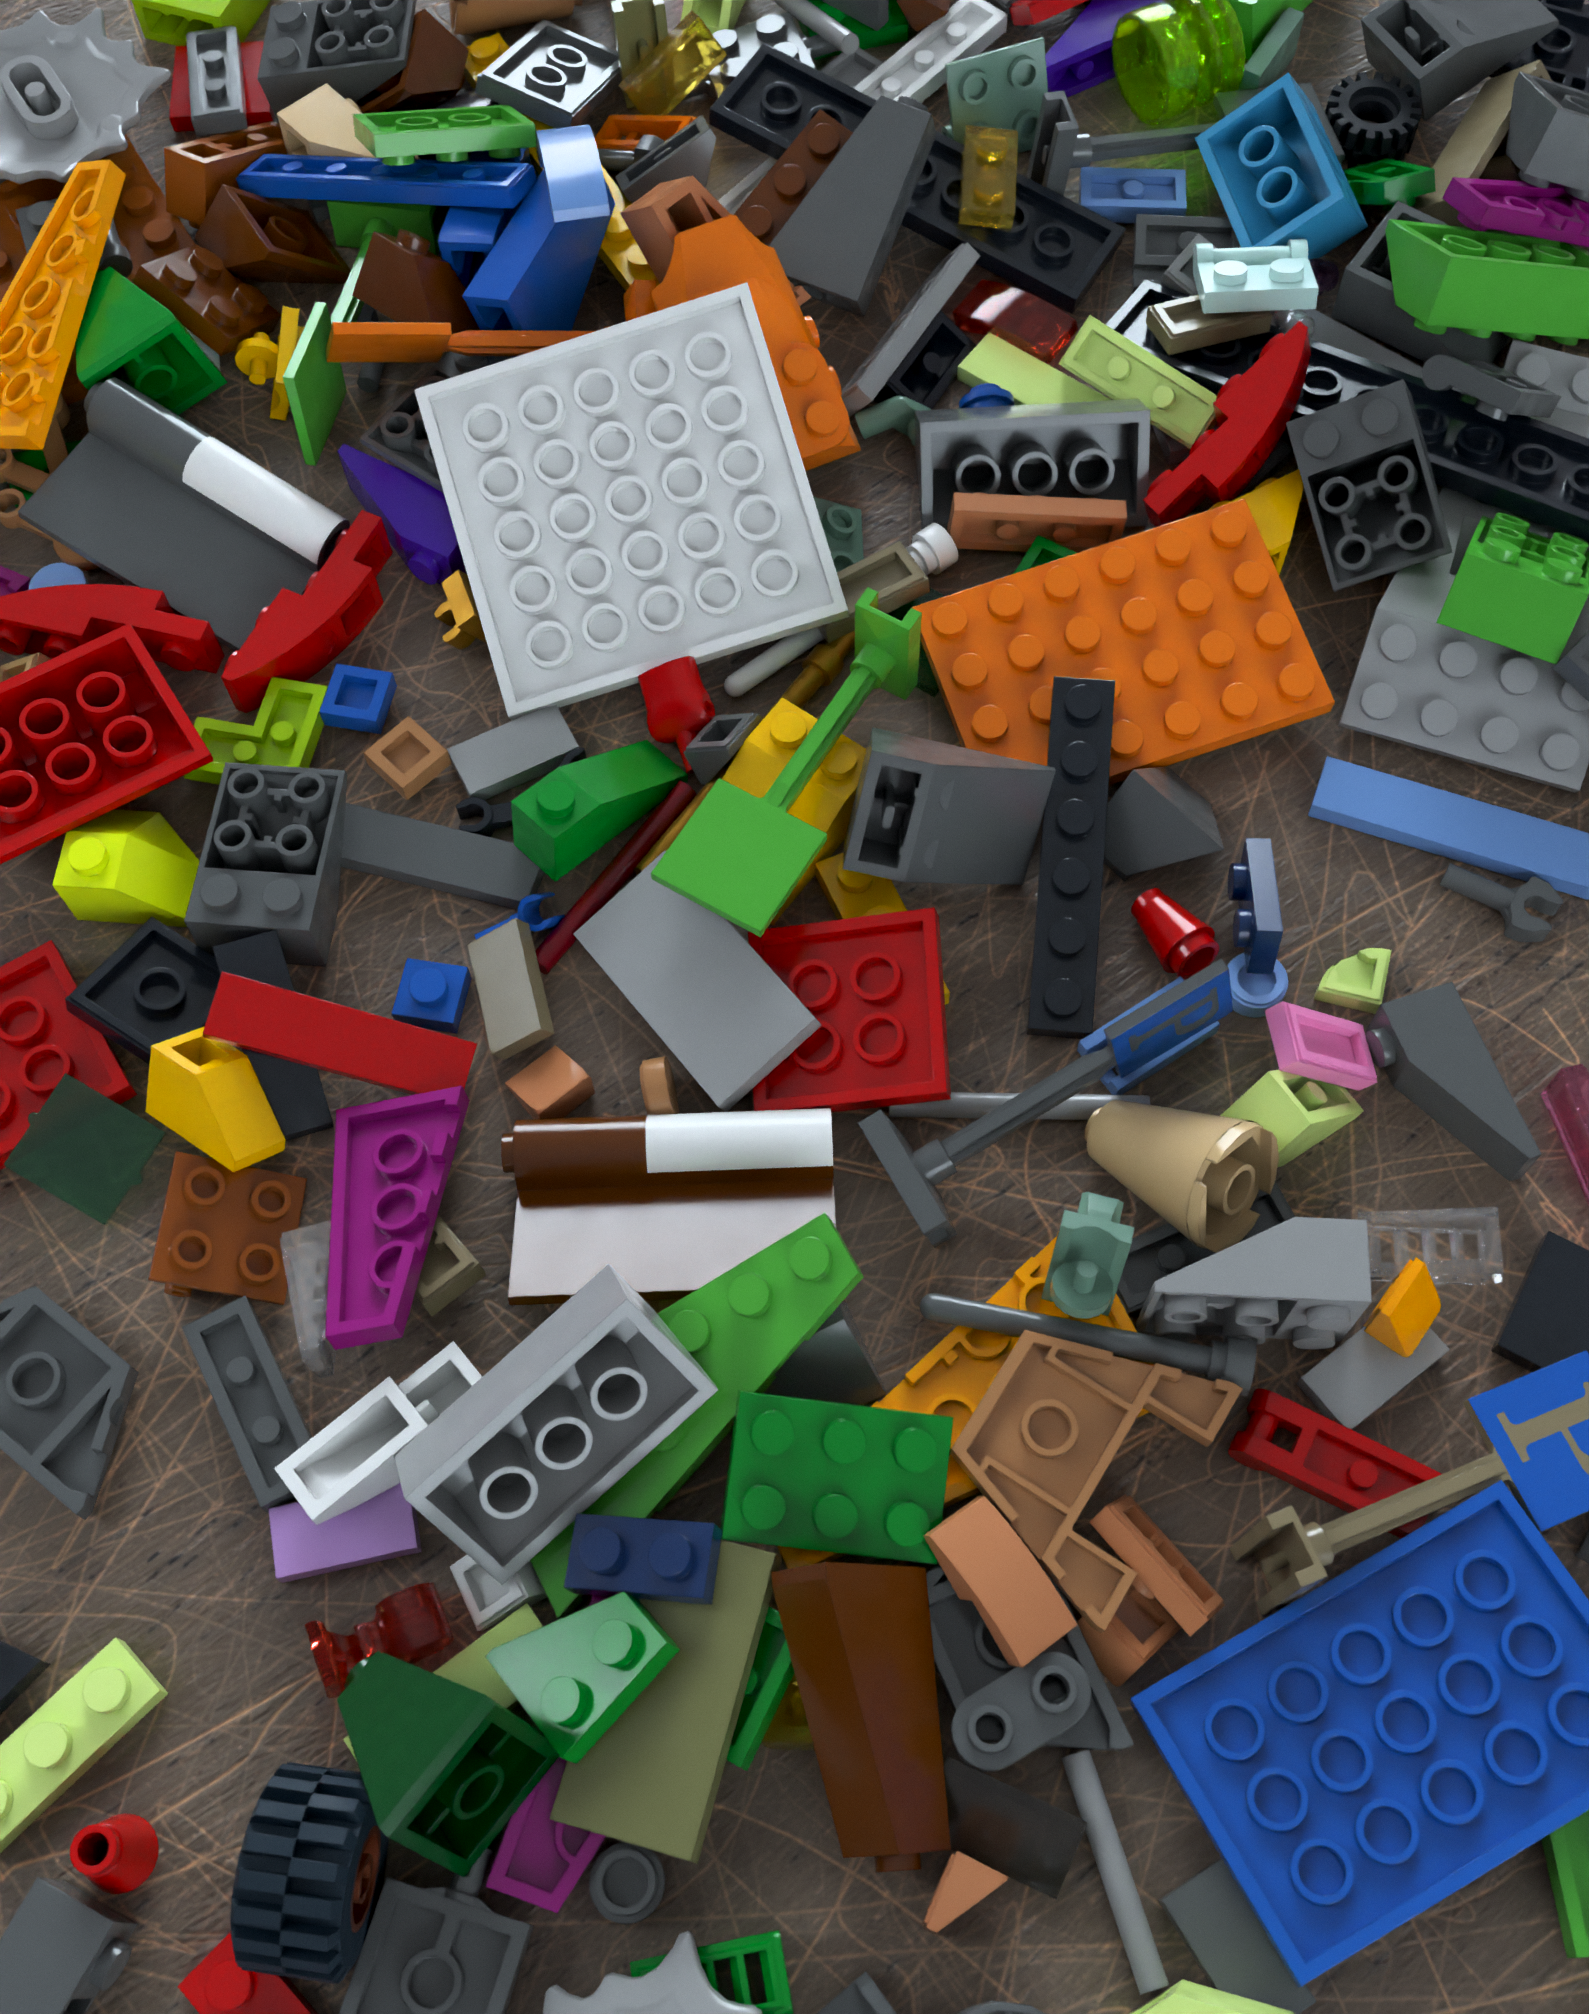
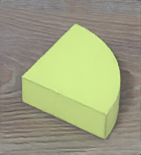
M1383 948L1363 949L1358 954L1342 959L1334 966L1332 965L1322 977L1315 992L1314 1000L1375 1014L1383 1001L1391 950Z

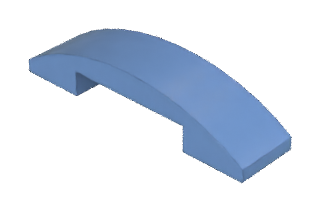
M590 125L537 130L536 152L540 168L543 167L554 223L610 216L603 171Z

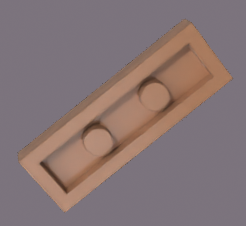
M954 492L947 532L952 537L957 549L1027 552L1039 535L1079 553L1121 539L1127 521L1126 500Z

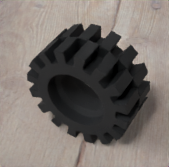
M1367 72L1357 73L1356 81L1348 76L1342 79L1341 86L1336 84L1332 88L1325 113L1345 153L1344 159L1349 160L1347 168L1358 166V163L1366 164L1385 158L1402 162L1406 153L1409 154L1421 118L1422 108H1420L1421 100L1419 95L1412 97L1414 89L1409 84L1403 88L1399 87L1400 78L1393 76L1390 82L1383 80L1384 73L1375 72L1374 79H1368ZM1363 120H1370L1377 122L1379 124L1368 123Z

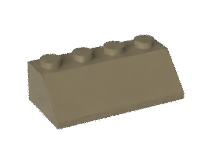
M1541 59L1485 81L1433 166L1435 169L1436 191L1416 196V204L1410 207L1450 226L1467 227L1457 219L1459 211L1442 199L1453 177L1523 181L1518 177L1520 169L1506 155L1513 88L1519 72L1552 81Z

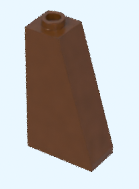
M821 1562L771 1572L776 1604L843 1858L874 1856L876 1872L921 1869L920 1853L951 1850L926 1568Z

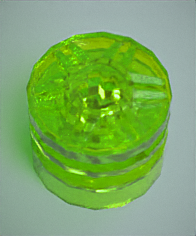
M1166 0L1164 3L1153 2L1126 13L1117 21L1112 40L1115 76L1126 103L1132 113L1143 123L1159 124L1185 113L1192 106L1201 107L1213 100L1215 93L1236 91L1244 76L1245 48L1243 33L1236 12L1228 0Z

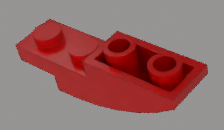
M1301 321L1296 323L1286 334L1279 333L1275 335L1264 346L1259 355V360L1243 375L1236 374L1232 376L1221 387L1216 401L1213 403L1218 429H1210L1204 432L1191 447L1189 456L1176 469L1164 471L1152 482L1143 502L1149 521L1155 527L1185 518L1206 497L1215 504L1223 500H1234L1265 463L1286 428V422H1289L1295 410L1305 382L1311 353L1308 327Z
M361 510L352 525L340 533L336 540L334 551L321 570L311 575L306 584L305 593L300 595L282 588L271 605L265 607L260 612L255 628L242 647L229 656L224 672L221 675L222 681L237 710L248 713L261 707L271 677L305 682L346 649L368 625L384 603L376 577L393 553L382 517Z
M69 584L36 588L0 596V650L12 655L41 652L48 658L53 659L130 623L152 659L164 662L177 670L188 672L196 669L217 674L225 656L209 621L174 614L164 592L160 590L111 584Z

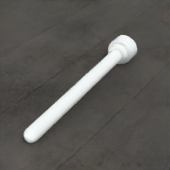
M934 522L912 537V544L907 547V551L925 575L931 572L933 574H940L956 563L959 558L958 550L952 537L941 525ZM817 627L783 638L729 675L724 682L726 693L732 697L742 696L825 638Z

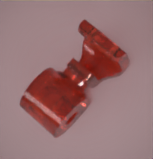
M433 1582L405 1588L383 1599L375 1606V1620L355 1625L354 1634L340 1635L327 1631L324 1623L320 1620L310 1621L305 1624L306 1634L327 1698L339 1697L345 1690V1681L352 1668L361 1660L373 1656L377 1650L413 1664L439 1652L453 1642L454 1636L438 1590Z

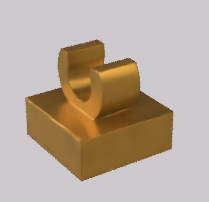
M457 570L441 582L448 601L442 603L434 614L436 619L450 627L455 624L453 629L442 637L444 642L460 650L470 646L475 638L486 644L487 642L468 575Z

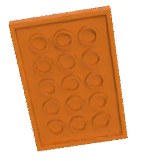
M1245 498L912 607L922 613L920 640L961 747L1047 766L1054 676L1115 680L1109 785L1126 780L1133 769L1165 767L1331 712L1335 703Z

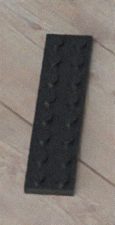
M763 43L711 106L709 125L778 160L819 109L854 132L877 100ZM936 131L937 135L901 225L950 251L955 250L962 243L966 244L968 242L980 255L975 264L1073 314L1122 243L1126 228Z

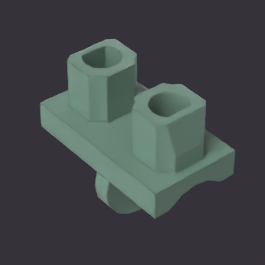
M1084 1192L1082 1193L1077 1213L1064 1210L1041 1299L1054 1302L1063 1313L1075 1318L1089 1319L1100 1314L1109 1316L1131 1247L1135 1228L1120 1224L1123 1202L1118 1199Z

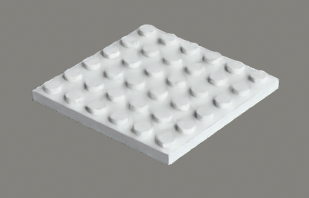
M747 282L414 389L507 715L511 720H515L538 709L554 705L560 708L639 683V675L677 658L692 656L697 664H701L849 617L847 604Z

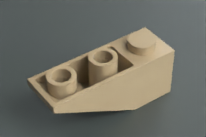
M327 83L276 113L288 155L375 158L355 137L353 114H362L361 110L352 99H344Z

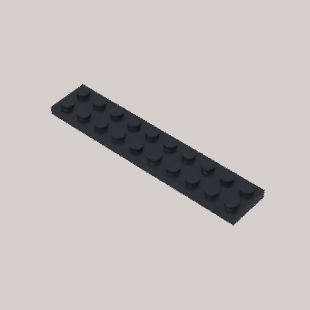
M1148 280L1142 282L1106 323L1107 326L1215 395L1218 394L1221 387L1232 376L1236 374L1243 375L1259 360V355L1264 346L1275 335L1288 332L1285 329L1270 325L1269 332L1168 355L1146 324L1148 306L1189 297L1190 295ZM1309 338L1311 355L1305 382L1289 421L1403 379L1413 398L1436 484L1473 497L1481 503L1497 506L1529 518L1534 523L1553 527L1589 542V438L1527 416L1509 414L1506 421L1494 419L1474 409L1477 398L1452 389L1447 391L1429 389L1419 377Z

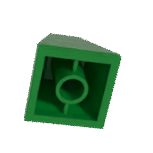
M109 266L103 271L96 272L75 342L77 376L88 390L98 382H105L113 377L119 378L179 415L228 383L221 371L170 310Z

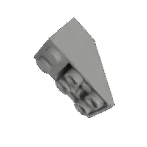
M1294 1217L1154 1281L1137 1318L1136 1330L1137 1332H1152L1154 1336L1184 1342L1195 1340L1196 1335L1223 1336V1341L1226 1336L1256 1341L1257 1345L1263 1344L1266 1338L1292 1339L1293 1346L1301 1349L1318 1350L1333 1347L1335 1341L1341 1342L1372 1303L1367 1220Z

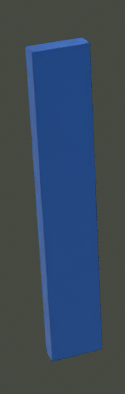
M263 154L241 172L236 180L240 190L269 198L513 209L528 194L537 178L534 166L529 165V163L442 162L438 160L415 159V163L410 165L391 166L383 164L382 158Z

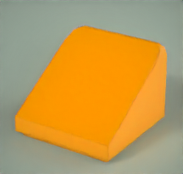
M1415 1257L1414 1260L1410 1259L1364 1324L1366 1327L1364 1331L1406 1358L1412 1355L1441 1308L1439 1295L1423 1261Z

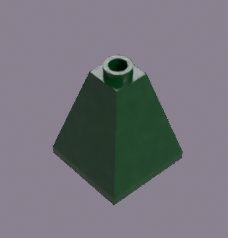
M378 1650L373 1656L361 1660L352 1668L345 1681V1690L337 1698L378 1828L389 1839L462 1877L468 1873L559 1757L543 1733L488 1696Z

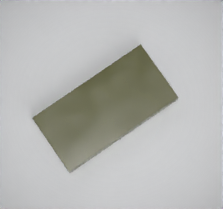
M721 1540L712 1605L639 1599L680 1650L577 1764L567 1761L550 1815L551 1820L698 1864L773 1593L771 1572L779 1571L782 1559L776 1553Z

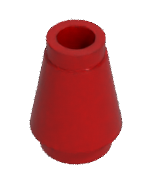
M1159 888L1145 891L1133 903L1131 914L1137 919L1138 925L1167 973H1176L1178 977L1181 976L1183 979H1188L1208 967L1214 961L1219 952V945L1214 940V929L1172 898L1165 895Z
M118 1814L99 1823L86 1826L76 1834L70 1846V1859L73 1866L84 1874L96 1888L109 1894L127 1893L142 1885L155 1868L159 1853L158 1838L155 1830L148 1821L134 1814ZM108 1844H109L108 1853H107V1855H106V1857H105V1852H106L107 1846H108Z

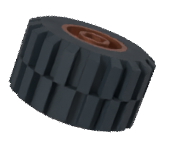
M288 1762L287 1764L283 1763L267 1783L251 1815L242 1843L233 1885L230 1917L231 1938L235 1961L242 1970L339 1984L358 1959L377 1907L389 1840L378 1828L361 1772Z

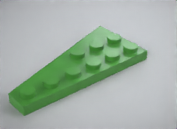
M825 1212L657 1313L715 1383L718 1391L582 1514L650 1519L656 1511L660 1512L733 1428L731 1424L735 1419L738 1390L764 1393L777 1378L775 1373L803 1341L810 1340L862 1280L863 1274L832 1220ZM575 1520L530 1560L558 1619L572 1614L584 1600L582 1598L584 1594H574L564 1588Z

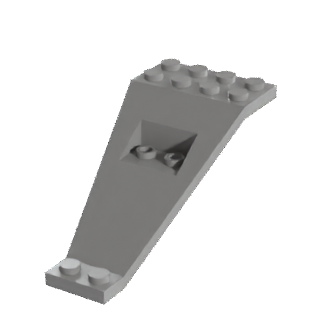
M1513 339L1502 368L1561 396L1550 418L1529 417L1589 438V358ZM1443 487L1439 494V499L1453 553L1396 572L1374 612L1338 726L1576 793L1581 789L1589 765V701L1553 669L1555 664L1436 623L1482 515L1494 519L1496 513L1516 516L1530 524L1528 531L1548 538H1552L1555 532L1569 533L1547 525L1534 523L1529 518L1491 504L1481 503L1473 497ZM1589 595L1560 659L1589 631Z

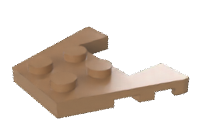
M1024 1330L949 1454L979 1491L1013 1528L1034 1558L1093 1629L1102 1633L1106 1630L1138 1573L1075 1533L1072 1528L1142 1408L1203 1446L1208 1447L1216 1437L1243 1388L1233 1382L1221 1379L1211 1381L1181 1373L1182 1369L1158 1363L1152 1366L1113 1356L1111 1351Z

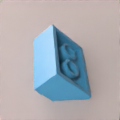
M1289 72L1195 138L1241 247L1286 246L1290 239H1306L1308 243V259L1322 257L1368 227L1314 105Z

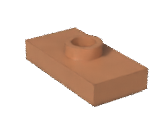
M1125 1494L1106 1505L1089 1522L1125 1562V1565L1138 1573L1132 1585L1145 1597L1150 1599L1155 1597L1190 1637L1225 1606L1224 1600L1130 1495L1127 1496Z

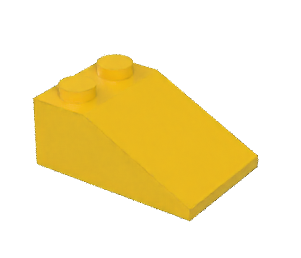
M782 697L746 738L722 780L757 798L764 797L818 719ZM841 734L787 812L827 833V841L770 923L772 925L775 924L814 877L815 863L829 858L845 839L866 748Z

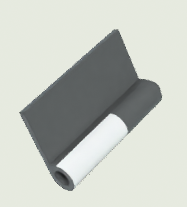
M115 377L105 382H98L89 390L84 401L89 433L18 511L21 519L127 585L163 591L174 614L209 621L217 640L234 651L242 647L255 628L260 612L265 607L271 605L282 588L300 595L305 593L306 584L311 575L321 570L334 551L335 543L340 533L350 527L349 521Z

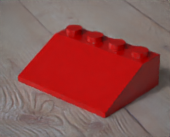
M130 623L0 683V864L214 761L210 751Z

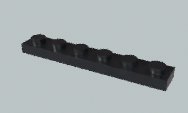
M1054 676L1047 766L1054 767L1056 771L1042 822L1027 1035L1083 1039L1093 1034L1115 680Z

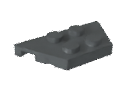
M36 1286L8 1297L0 1304V1449L73 1513L86 1520L94 1510L139 1372Z
M937 1563L926 1574L934 1665L955 1713L958 1706L968 1696L1016 1667L1008 1665L973 1601L960 1600L940 1564ZM1044 1570L1075 1619L1064 1593ZM1077 1625L1042 1653L1059 1652L1066 1654L1083 1667L1091 1686L1090 1704L1085 1715L1075 1726L1041 1747L1121 1752L1134 1745L1079 1625ZM1047 1677L1041 1681L1040 1693L1045 1701L1057 1705L1066 1700L1067 1689L1060 1679ZM984 1716L976 1722V1734L982 1742L996 1744L1002 1740L1004 1729L997 1718Z

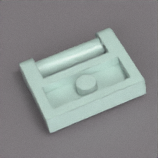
M1290 239L1286 246L1213 249L1212 243L1194 245L1193 275L1203 314L1316 309L1319 287L1308 259V243L1306 239Z

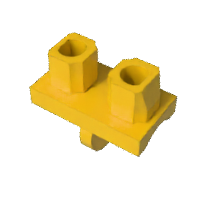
M287 306L282 307L280 335L277 339V345L270 341V337L266 333L257 332L252 338L244 339L238 343L235 349V364L241 372L249 376L251 383L263 385L266 379L273 378L270 418L283 421L287 420L290 405L283 375L304 327L298 326L299 309Z

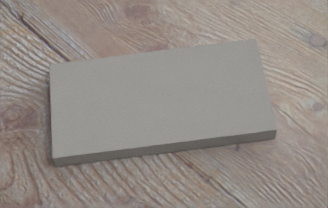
M664 850L573 935L715 1104L724 1112H727L822 1025L729 920L652 880L651 872L666 853Z

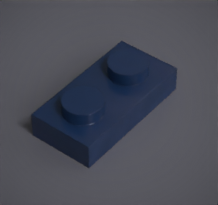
M1246 838L1240 863H1231L1228 873V898L1230 901H1238L1239 909H1236L1233 920V943L1235 947H1244L1247 973L1273 974L1283 935V924L1271 839Z
M576 1514L564 1588L574 1594L612 1597L624 1591L637 1599L712 1605L723 1531L715 1523Z

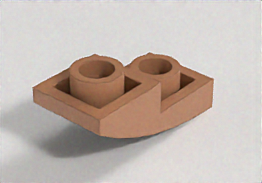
M977 1496L923 1535L960 1600L973 1601L1009 1666L1023 1668L1078 1625L1032 1553L985 1496Z

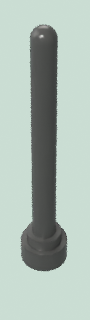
M929 1293L920 1302V1311L928 1320L1020 1338L1024 1330L1111 1351L1113 1356L1150 1364L1158 1363L1185 1371L1205 1374L1204 1379L1211 1381L1221 1379L1233 1382L1243 1388L1239 1396H1248L1253 1381L1257 1344L1256 1341L1226 1336L1224 1342L1211 1340L1209 1346L938 1293Z

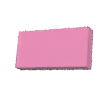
M1284 1001L1264 1010L1280 1071L1357 1091L1377 1083V1075L1363 1025Z

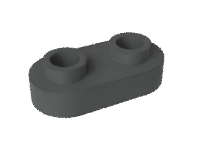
M1044 1652L1023 1668L1016 1667L968 1696L958 1706L951 1723V1741L958 1757L974 1770L987 1773L998 1772L1006 1769L1075 1726L1085 1715L1091 1700V1686L1085 1670L1075 1659L1066 1654ZM1056 1677L1065 1684L1067 1697L1063 1703L1054 1705L1043 1699L1040 1693V1683L1043 1679ZM993 1716L1001 1722L1004 1735L1000 1742L986 1744L978 1738L975 1726L981 1717Z

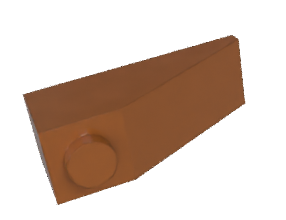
M269 121L249 126L248 129L225 132L165 147L166 212L188 220V224L191 227L199 229L222 184L239 189L236 178L263 154L288 155L279 123Z

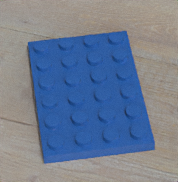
M1502 1480L1130 1698L1132 1708L1298 1988L1589 1810V1600Z

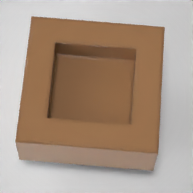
M409 716L363 752L368 766L406 800H409L452 764L448 750Z

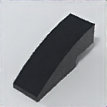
M276 930L213 946L220 975L224 971L294 991ZM242 1048L243 1053L248 1056L286 1141L334 1127L316 1068Z

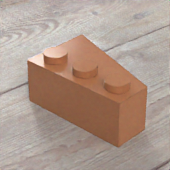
M693 175L659 183L620 213L659 284L663 281L669 268L674 247V237L678 233L731 215ZM789 281L799 306L812 297L801 285L794 286Z

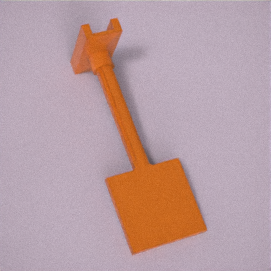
M634 280L623 294L625 321L656 312L651 291L657 287L656 280ZM333 322L326 347V362H438L444 352H453L465 356H520L594 331L466 330L452 334L451 323Z

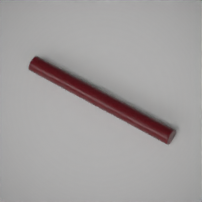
M679 781L539 945L535 952L541 973L549 974L577 940L573 934L612 899L633 874L636 865L695 798L697 794L692 787L682 781Z

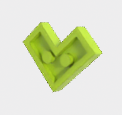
M271 677L254 726L197 716L194 727L210 751L214 761L183 775V777L189 780L220 785L225 762L309 768L324 726L319 711L328 686Z

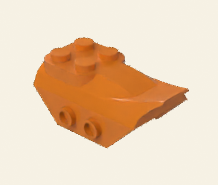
M733 214L678 233L674 237L673 253L667 273L663 281L651 291L655 310L660 311L747 282L805 471L861 451V447L850 424L848 411L841 397L842 390L838 375L831 365H827L824 357L818 350L820 338L815 322L811 316H803L775 249L763 244Z

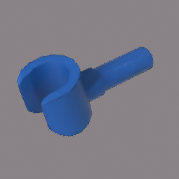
M544 892L528 895L520 901L517 913L475 934V939L477 940L514 918L528 923L530 930L536 932L555 928L565 915L553 916L543 920L539 913V905L544 899L555 896V893Z

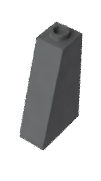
M880 96L769 245L775 249L787 279L794 286L801 285L812 296V299L865 317L937 135L932 113L928 112V108L924 104L905 96L899 97L897 101Z

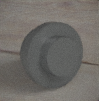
M626 1842L617 1843L601 1853L592 1867L589 1879L591 1899L597 1910L607 1919L620 1924H634L648 1918L660 1905L666 1885L664 1868L656 1854L652 1850Z

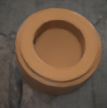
M662 1056L643 1060L639 1070L647 1114H679L677 1091L668 1058Z

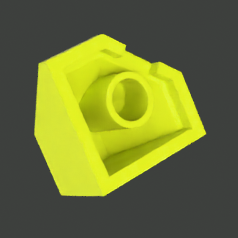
M113 809L66 832L52 886L77 920L144 924L150 917H154L166 926L187 927L184 919L200 861L160 812Z

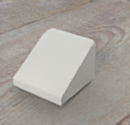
M465 1555L450 1566L477 1631L486 1630L503 1621L525 1603L532 1606L547 1598L531 1561L526 1563L503 1585L468 1555Z

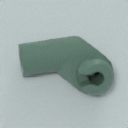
M897 395L856 412L855 418L864 439L894 428L907 435L911 439L912 445L915 446V411L931 409L910 398Z

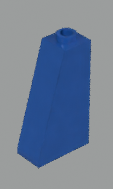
M520 148L521 155L514 158H493L488 155V150L472 151L469 161L529 163L531 165L529 148ZM525 197L513 209L450 206L439 234L438 244L442 259L449 262L466 289Z
M544 170L541 172L462 295L480 330H572L615 207L614 199L606 181L605 186L610 216L554 223Z

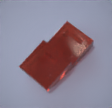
M984 279L975 286L952 312L956 326L961 331L987 335L990 332L1047 364L1055 358L1079 330L1075 319L1047 301L1015 287Z

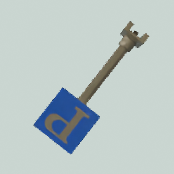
M1585 1350L1469 1398L1463 1403L1489 1450L1487 1456L1321 1526L1315 1522L1302 1525L1292 1505L1265 1516L1229 1548L1235 1561L1255 1554L1272 1590L1256 1601L1261 1615L1263 1616L1288 1605L1325 1579L1328 1575L1324 1567L1333 1563L1335 1554L1480 1493L1500 1480L1510 1487L1517 1502L1540 1533L1589 1512L1588 1351Z

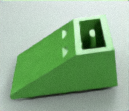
M1496 513L1494 519L1482 515L1436 623L1557 664L1589 595V551H1586L1589 544L1580 538L1565 533L1555 532L1552 538L1530 532L1528 531L1530 524L1513 515Z

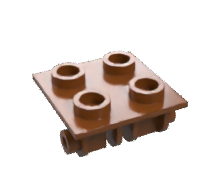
M176 1151L148 1280L165 1283L164 1292L176 1297H190L192 1289L240 1298L246 1296L251 1300L284 1305L307 1178L249 1166L233 1173L215 1159Z

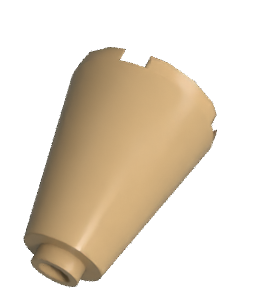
M1112 1100L1093 1112L1085 1128L1087 1151L1092 1160L1192 1243L1216 1253L1239 1243L1253 1228L1261 1214L1250 1210L1259 1190L1270 1194L1275 1183L1279 1161L1277 1138L1272 1132L1263 1129L1262 1126L1254 1121L1130 1101Z

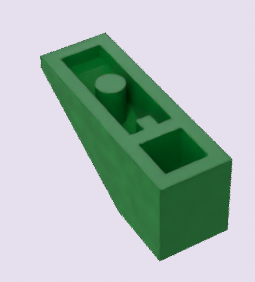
M648 740L557 767L511 801L514 845L556 882L662 802L679 781L687 783L688 774Z

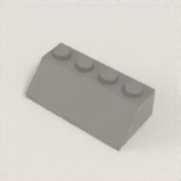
M608 1264L394 1456L404 1499L503 1585L576 1519V1514H582L712 1397L718 1391V1388L655 1310Z

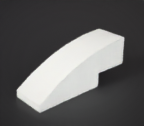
M453 1341L399 1385L390 1376L387 1377L274 1469L316 1525L327 1521L399 1484L400 1479L394 1456L480 1380L482 1376Z

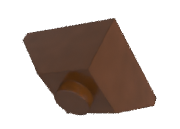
M424 8L414 15L407 67L358 100L356 104L362 114L412 111L435 104L443 98L454 97L465 82L464 69L469 49Z
M225 184L221 185L195 235V239L201 248L215 253L223 261L224 268L235 277L240 276L258 282L345 284L351 272L308 211Z
M399 229L397 237L373 232L352 296L396 322L451 323L452 334L466 330H480L462 297L466 288L449 262L428 251L431 245L430 241L404 229Z

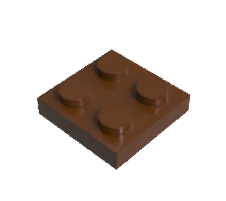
M197 244L140 265L132 281L133 284L170 310L184 327L220 356L234 351L238 343L244 339L252 338L257 332L266 334L273 332L281 318V314L268 304L267 298L261 291L241 282L224 268L223 261L215 253L201 248Z

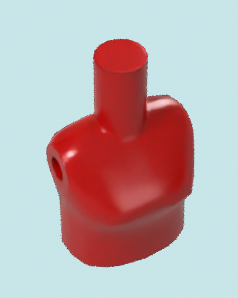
M686 656L671 660L638 676V681L646 705L647 726L651 736L663 744L676 742L687 774H691L694 771L683 752L698 735V732L713 719L715 709L711 697L703 685L695 658Z

